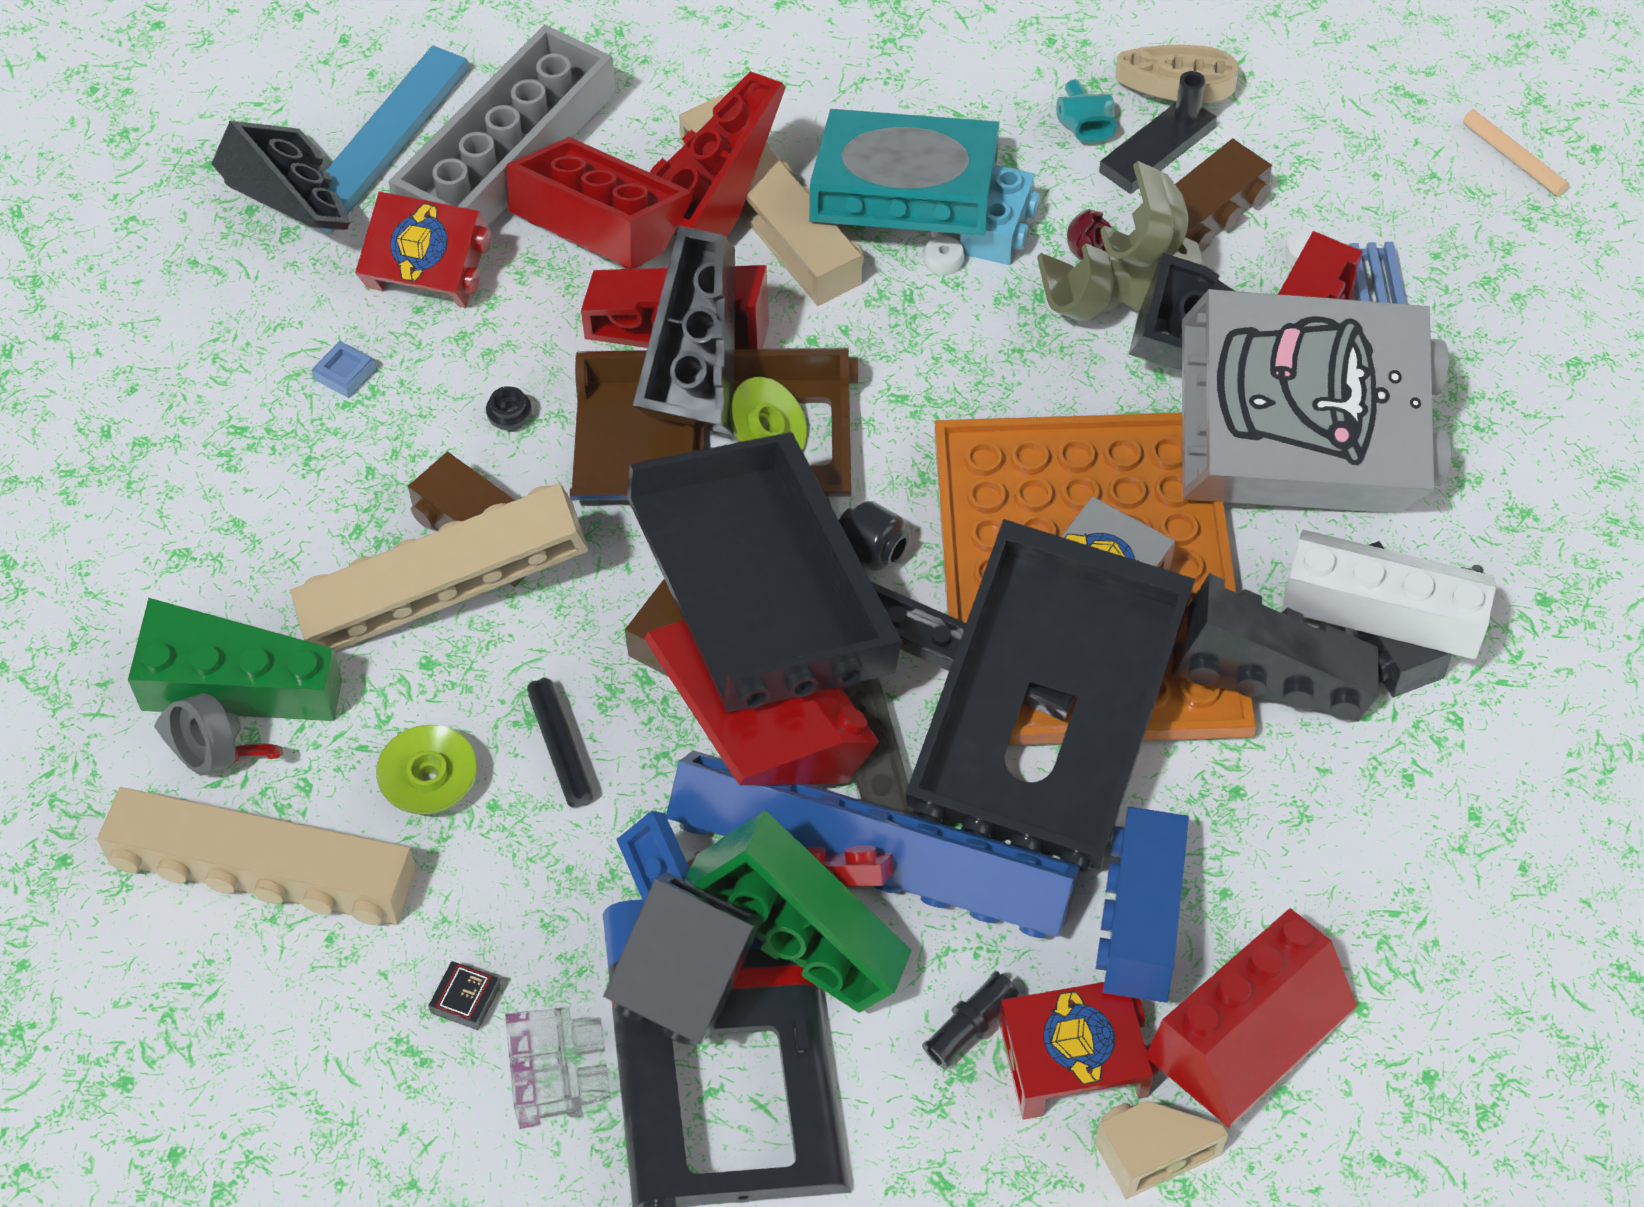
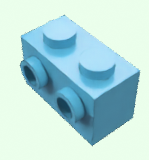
M994 164L988 199L985 236L961 234L960 243L963 246L965 255L1010 265L1015 250L1024 249L1029 230V224L1025 223L1028 217L1035 218L1040 201V193L1034 192V173Z

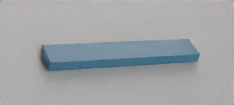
M432 45L326 169L325 172H328L332 178L329 187L330 191L339 195L346 214L358 203L469 70L467 58ZM318 228V229H320V230H322V231H325V232H327V233H330V234H332V232L335 230V229Z

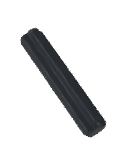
M543 677L538 681H531L527 685L528 696L566 802L571 808L588 805L593 800L592 788L553 682L547 677Z

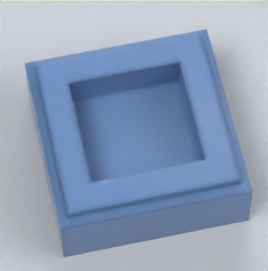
M339 340L312 369V374L317 382L350 398L377 370L374 358Z

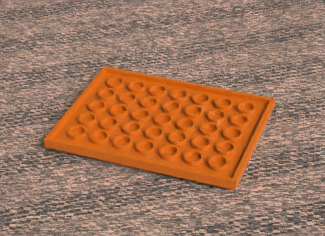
M1182 412L935 420L934 435L947 615L965 623L967 622L1003 519L1061 537L1092 496L1175 540L1169 571L1195 579L1188 606L1209 573L1224 579V588L1236 593L1224 503L1182 499ZM1172 652L1143 741L1254 737L1256 725L1252 697L1212 685H1199L1191 680L1172 676ZM1075 703L1065 722L1022 704L1008 745L1062 744Z

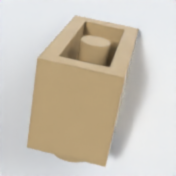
M1147 1100L1134 1107L1127 1103L1121 1104L1105 1113L1098 1124L1095 1145L1127 1200L1221 1156L1228 1133L1221 1124Z

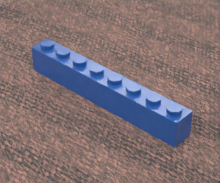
M693 750L678 761L666 817L669 820L679 822L680 828L684 831L699 835L712 832L726 836L766 810L804 847L825 848V854H845L844 850L846 848L867 845L876 847V853H892L894 873L883 886H873L880 891L887 893H900L901 890L921 896L920 900L927 905L937 908H949L952 905L970 911L971 917L986 923H998L1000 920L1018 925L1022 933L1035 938L1044 939L1048 938L1049 935L1058 937L1066 923L1080 870L1079 865L808 784L739 785L721 758Z

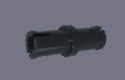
M994 971L990 978L966 1002L961 1000L952 1008L953 1015L929 1040L922 1044L923 1050L938 1066L941 1065L943 1069H947L951 1062L975 1038L982 1039L990 1031V1022L1000 1013L1001 1000L1018 997V989L1004 974L1000 975L999 971Z

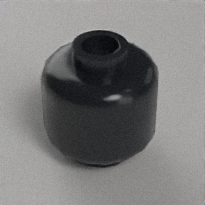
M865 501L854 509L847 508L839 518V522L862 566L872 571L881 570L886 566L893 567L904 555L909 543V535L906 533L905 521L898 514L874 501Z

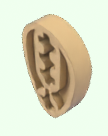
M1148 46L1123 51L1118 54L1115 77L1119 83L1137 91L1177 101L1180 76L1187 71H1196L1205 77L1202 103H1212L1226 99L1234 93L1237 84L1238 63L1230 54L1208 46Z

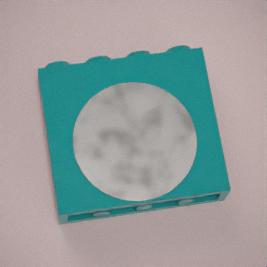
M830 109L810 180L809 222L985 236L994 163H997L1000 122Z

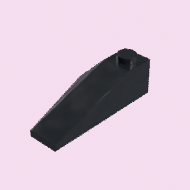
M229 121L211 163L223 177L224 183L228 187L312 228L348 230L350 221L340 197L330 191L329 188L332 178L328 172H324L321 169L323 162L321 152L300 128Z
M1163 253L1138 313L1128 355L1182 370V319L1209 289L1235 290L1218 279L1220 275L1209 267Z

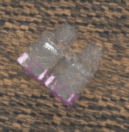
M569 1007L505 1013L513 1103L520 1129L540 1126L541 1119L563 1114L573 1118L584 1117L583 1105L611 1098L607 1064L578 1068L577 1060L578 1055L605 1052L601 1017L572 1019Z

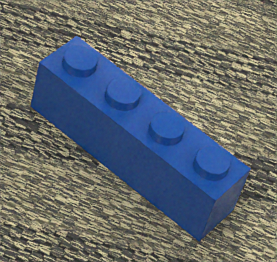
M1128 806L1125 826H1114L1110 856L1120 857L1119 863H1109L1105 893L1115 894V900L1105 899L1100 929L1110 932V939L1100 937L1095 967L1097 970L1105 971L1103 993L1164 1003L1168 1001L1175 962L1189 816Z

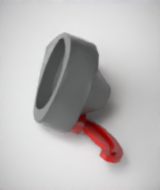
M206 693L188 696L173 702L161 713L154 725V728L179 759L200 776L225 770L233 763H236L240 756H267V759H277L283 755V748L274 744L251 743L235 746L234 740L241 730L238 716L233 712L225 710L215 697Z

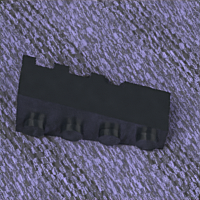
M679 226L633 406L646 416L734 435L730 422V406L734 392L735 248L724 235Z
M1209 573L1187 607L1173 649L1172 676L1188 679L1199 685H1212L1236 691L1244 696H1257L1285 703L1292 708H1306L1330 714L1337 719H1350L1354 721L1361 719L1378 697L1377 646L1326 624L1317 628L1308 625L1303 619L1304 614L1288 607L1284 611L1278 612L1263 605L1261 595L1247 589L1237 594L1224 588V579Z

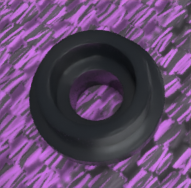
M513 386L498 388L491 394L486 404V414L493 426L503 430H512L523 426L530 419L532 406L529 398L520 389Z

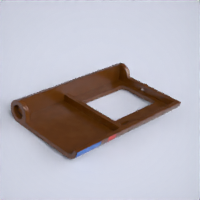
M849 348L734 349V390L745 380L753 377H765L783 385L791 392L798 403H826L830 405L832 461L827 465H812L810 467L826 497H851L849 384H858V356L849 357ZM647 350L576 352L577 415L572 488H570L569 495L571 501L628 500L630 464L704 449V428L646 416L633 406Z

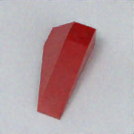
M750 71L713 107V117L697 133L691 129L682 138L685 144L668 161L662 158L652 167L650 173L693 191V200L675 230V236L679 226L722 234L727 239L741 214L786 89L782 82Z

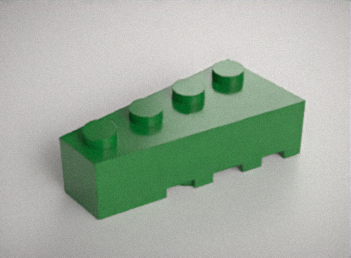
M148 597L128 682L141 711L163 712L175 701L188 696L206 693L215 697L225 710L233 712L237 716L334 721L342 677L333 648Z
M766 810L697 854L684 880L764 918L755 936L763 942L760 948L762 951L776 960L779 957L792 960L804 968L802 977L858 1013L896 992L912 950Z

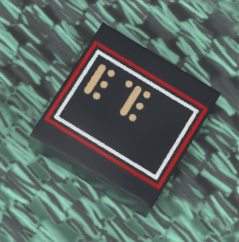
M451 961L428 1005L430 1013L478 1031L501 986L499 978Z

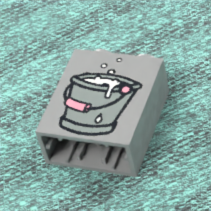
M1209 289L1182 319V499L1401 513L1434 490V486H1441L1445 482L1450 468L1451 442L1445 430L1433 429L1432 395H1439L1445 386L1449 368V354L1444 340L1431 339L1430 306Z

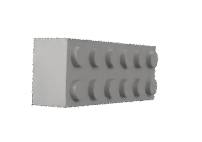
M544 24L388 181L391 194L478 210L488 226H490L508 207L506 164L567 137L574 138L616 94L613 57Z

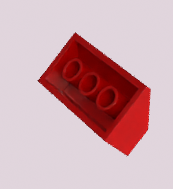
M571 137L562 139L506 164L509 212L629 269L641 267L645 262L663 254L693 200V191Z
M1289 908L1162 1019L1145 1057L1225 1126L1230 1128L1355 1011L1357 1004L1332 941L1292 908Z

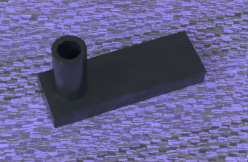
M1196 71L1183 73L1179 80L1177 101L1100 160L1099 173L1131 195L1139 189L1133 166L1137 161L1161 171L1214 130L1217 116L1202 107L1205 77Z

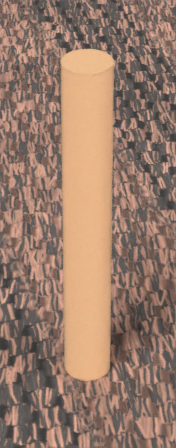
M1473 109L1466 114L1463 119V123L1556 196H1561L1568 189L1569 182Z

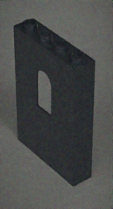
M1003 519L906 791V803L908 807L914 808L913 814L919 818L939 824L942 823L944 818L962 824L961 830L986 838H991V835L1010 840V845L1037 853L1043 851L1058 856L1060 860L1079 865V872H1088L1090 867L1101 870L1188 607L1195 579ZM1030 683L1077 698L1053 770L1047 777L1036 782H1024L1017 779L1009 772L1005 763L1006 750Z

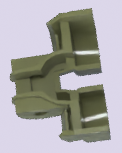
M1139 161L1133 165L1143 203L1132 213L1136 229L1129 235H1126L1107 226L1101 228L1100 231L1106 251L1085 243L1081 247L1084 258L1075 267L1043 253L1037 256L1046 299L1052 310L1077 321H1086L1093 319L1102 311L1108 312L1122 301L1139 312L1163 253L1202 265V256L1198 243L1185 238L1188 227V212L1183 195L1168 174Z

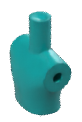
M1073 79L1067 82L1065 91L1068 96L1059 97L1056 103L1058 121L1070 129L1081 142L1095 143L1112 137L1117 128V121L1113 116L1114 101L1112 95L1087 94L1080 81Z

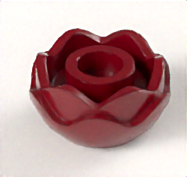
M1086 209L1077 214L1070 222L1067 231V242L1070 251L1079 260L1084 258L1081 247L1085 243L1106 251L1100 229L1104 226L1111 228V226L1103 218V212Z

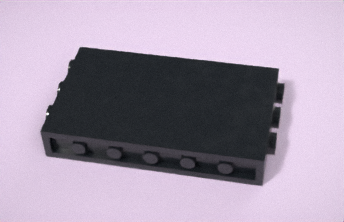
M792 432L630 464L627 499L726 713L742 709H756L764 704L793 697L803 698L815 692L840 686L850 687L861 681L895 674L902 640Z

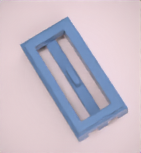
M1368 242L1366 248L1362 249L1359 248V243H1350L1349 246L1363 251L1354 286L1356 300L1370 301L1362 261H1368L1376 302L1388 303L1380 260H1383L1391 302L1406 304L1394 242H1385L1383 248H1377L1376 242Z

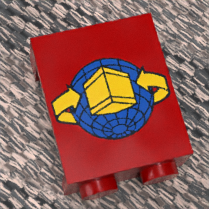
M379 191L355 274L366 288L384 291L386 282L449 294L458 307L466 308L470 294L474 295L478 289L480 272L477 268L481 254H486L489 249L491 229L478 210Z
M1104 982L1001 1000L999 1025L1022 1120L1044 1116L1046 1099L1133 1083L1138 1099L1149 1096L1152 1079L1159 1075V1068L1145 1057L1151 1044H1144L1140 1029L1145 1027V1014L1141 999L1103 993Z

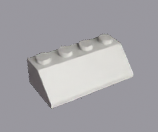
M1302 529L1281 611L1288 607L1304 614L1303 617L1476 660L1488 628L1496 583L1493 575Z

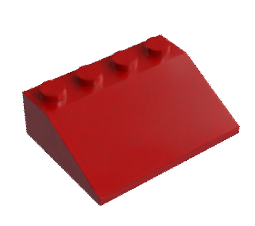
M684 620L648 631L644 637L649 648L739 785L848 783L879 743L868 727L865 716L854 707L841 686L815 692L803 698L793 697L764 704L756 709H742L726 713Z

